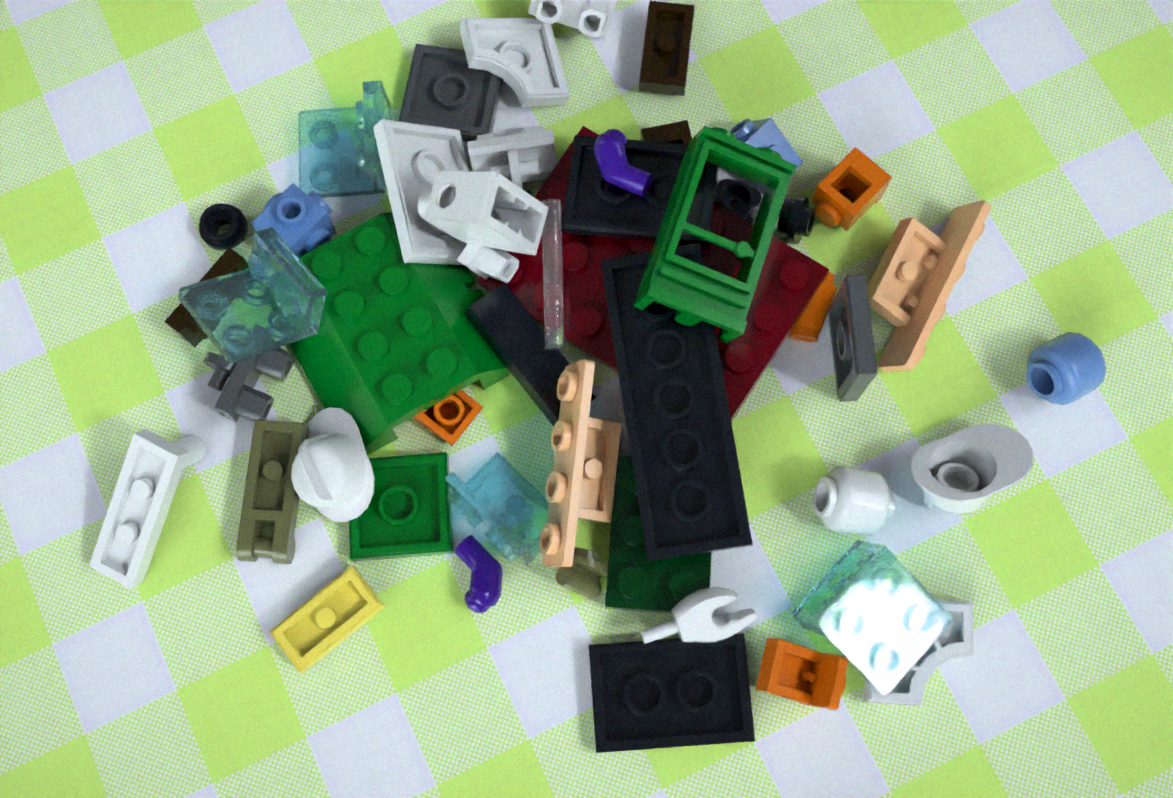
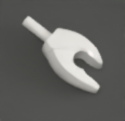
M711 587L695 591L683 598L672 609L674 620L640 632L644 644L679 633L682 642L710 643L735 635L758 616L752 608H748L735 613L726 612L720 617H712L713 611L716 608L733 602L738 595L735 591L728 588Z

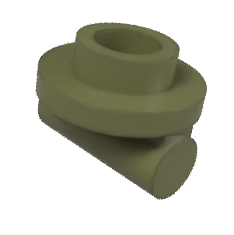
M575 548L573 565L571 567H558L556 581L558 584L588 599H595L601 592L599 578L607 575L608 566L599 561L600 554L597 552Z

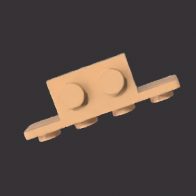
M981 200L954 208L940 237L931 232L914 217L900 221L867 287L869 307L895 326L877 364V367L883 372L910 371L923 358L926 351V342L935 324L942 318L946 310L945 303L955 282L960 279L965 271V261L974 243L984 231V222L991 209V205L986 201Z
M583 359L567 365L561 373L557 384V397L561 402L559 420L554 425L551 434V447L555 451L553 471L549 474L545 486V497L549 502L547 523L542 527L539 537V549L543 554L542 565L546 567H571L573 565L578 520L604 524L611 523L622 423L589 417L595 362Z

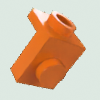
M767 638L755 690L806 706L837 710L841 695L846 686L845 674L848 659L837 654L821 653L781 639Z

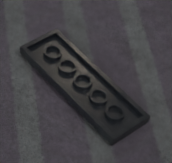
M700 242L677 246L676 255L704 266ZM652 251L601 260L647 561L652 562L753 546L715 325L705 321H700L694 326L680 324L674 319L677 310L655 301L643 310L633 307Z

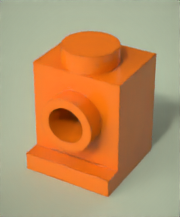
M855 147L817 185L811 200L816 205L814 207L815 215L823 224L830 228H835L839 225L845 231H848L874 203H877L882 198L892 177Z

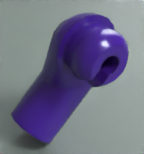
M609 129L600 134L595 141L593 151L603 179L608 183L644 197L651 186L653 174L628 163L625 153L626 147L624 145L627 139L621 131Z
M469 535L455 548L454 553L472 571L470 590L465 593V603L471 611L484 613L487 612L490 606H495L501 597L503 570L500 563L473 535Z

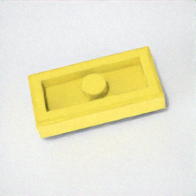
M351 565L271 629L269 633L299 673H305L386 606L356 567Z

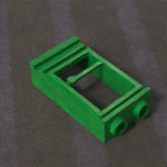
M703 126L688 143L633 307L643 310L653 301L677 310L674 319L680 324L694 326L700 321H705L720 327L717 340L723 343H728L742 335L747 324L745 320L786 191L797 165L783 160L782 156L772 149L764 147L755 148L737 140L736 136L726 129ZM706 161L766 186L748 243L745 241L735 243L685 222ZM682 231L733 251L738 258L743 259L737 278L734 279L676 255L675 251Z

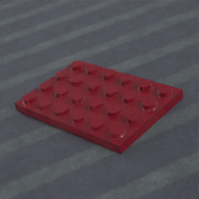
M585 126L577 134L578 136H599ZM573 140L534 197L549 207L545 220L546 228L542 232L536 256L506 251L520 261L518 270L510 282L506 284L536 322L618 373L601 260L650 252L655 242L563 233L561 222ZM714 202L711 233L735 243L742 241L748 243L753 224ZM773 236L745 320L747 324L744 333L728 343L717 340L731 423L829 274L827 267ZM709 242V247L701 246L705 267L734 279L737 278L743 259L738 258L733 251ZM481 276L477 280L478 284L488 292L495 290L505 283L490 276L487 280ZM715 326L716 337H718L720 327Z

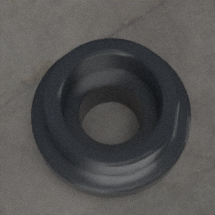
M798 196L796 200L787 198L783 202L778 218L777 234L778 236L786 237L788 243L797 245L802 236L809 237L815 221V209L809 208V199L807 197Z
M214 204L208 207L201 215L199 223L200 235L204 242L213 249L227 250L229 247L231 249L235 248L246 237L248 231L246 217L233 205ZM232 224L227 232L218 234V230L222 225Z

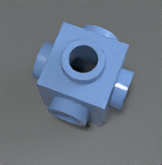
M294 183L283 193H277L272 196L266 203L263 212L252 222L262 243L289 266L297 258L331 241L336 233L329 216L332 209L326 201L314 191H311L309 194L304 193Z

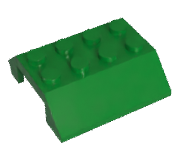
M383 212L297 258L265 299L324 409L329 407L342 408L353 416L359 428L367 455L398 439L393 430L394 427L477 380L483 390L509 376L508 368L464 314L471 304L484 297L480 289L468 290L475 284V280L465 265L404 263L392 212Z

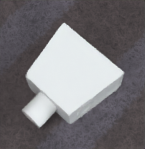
M441 170L435 177L432 190L423 191L418 199V212L423 219L462 242L534 256L537 253L549 207L498 172ZM491 212H497L500 216V219H494L493 217H491Z

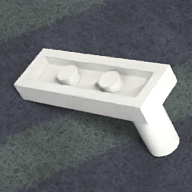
M147 429L133 434L89 567L129 589H133L144 582L182 471L200 463L206 456V445L200 437L188 435L170 442Z

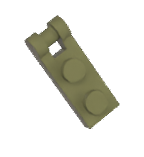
M255 420L236 546V555L239 561L256 562L258 557L272 558L273 563L291 564L293 561L299 496L294 490L291 472L292 464L298 454V448L302 441L308 438L309 427L305 423ZM261 523L275 524L273 538L260 537Z

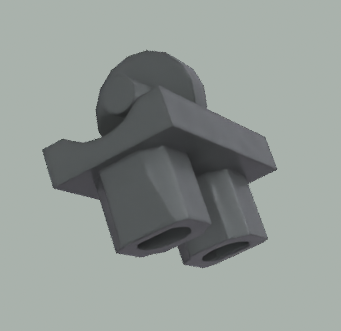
M255 327L237 363L236 361L243 347L233 342H229L222 356L208 352L203 360L207 366L215 370L208 386L217 391H222L215 408L222 412L223 417L237 422L239 417L251 421L266 420L274 399L272 396L254 389L261 373L283 382L294 364L292 355L278 345H275L269 333Z

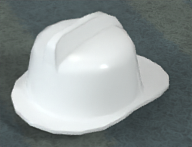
M329 407L318 412L308 422V438L302 441L298 448V454L292 464L291 479L294 490L300 499L316 507L320 514L331 521L348 522L358 518L368 508L374 494L375 476L359 428L353 416L342 408Z
M980 424L965 428L919 447L911 457L910 471L915 482L923 488L924 502L928 509L939 508L949 513L967 514L983 507L992 494L1011 487L1025 478L1033 466V449L1028 440L1012 428L1000 424Z

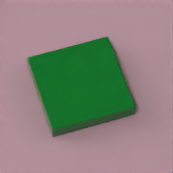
M447 452L369 458L375 476L374 494L368 508L358 518L349 521L350 560L357 562L454 554L450 469Z

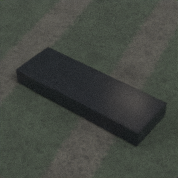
M504 283L471 304L464 314L554 427L559 420L561 402L557 397V384L561 373L570 363L508 285ZM592 392V396H591V402H592L594 399L597 398V397L593 394V392Z

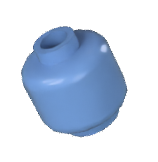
M1067 332L1036 347L1028 357L1026 377L1031 390L1037 396L1053 404L1065 405L1096 390L1104 381L1106 366L1101 350L1091 339L1080 333Z

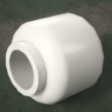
M839 466L832 469L826 477L819 479L814 491L813 506L816 515L821 517L823 524L828 530L872 536L881 529L885 521L892 517L895 499L893 493L889 491L886 480L879 472Z

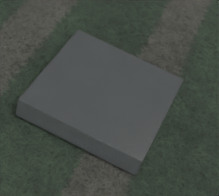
M416 44L398 121L460 130L463 142L474 141L478 135L493 132L503 79L486 70L469 68L465 50Z
M865 274L847 275L828 311L837 397L840 399V402L857 401L878 373Z

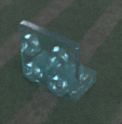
M382 80L363 82V101H356V107L304 110L299 112V188L304 193L309 194L311 191H314L322 198L388 193L373 126L381 119L392 120V108Z
M273 227L255 231L252 252L248 258L249 268L179 289L178 299L226 361L230 363L318 334L327 291Z
M496 452L466 483L453 471L445 478L453 491L447 498L454 505L457 512L474 528L482 522L489 529L484 534L490 540L489 543L510 564L518 557L528 566L541 553L539 537L542 527L547 523L549 502L502 455Z
M857 540L790 613L803 628L825 636L878 692L884 695L894 688L952 621L951 615L885 545Z

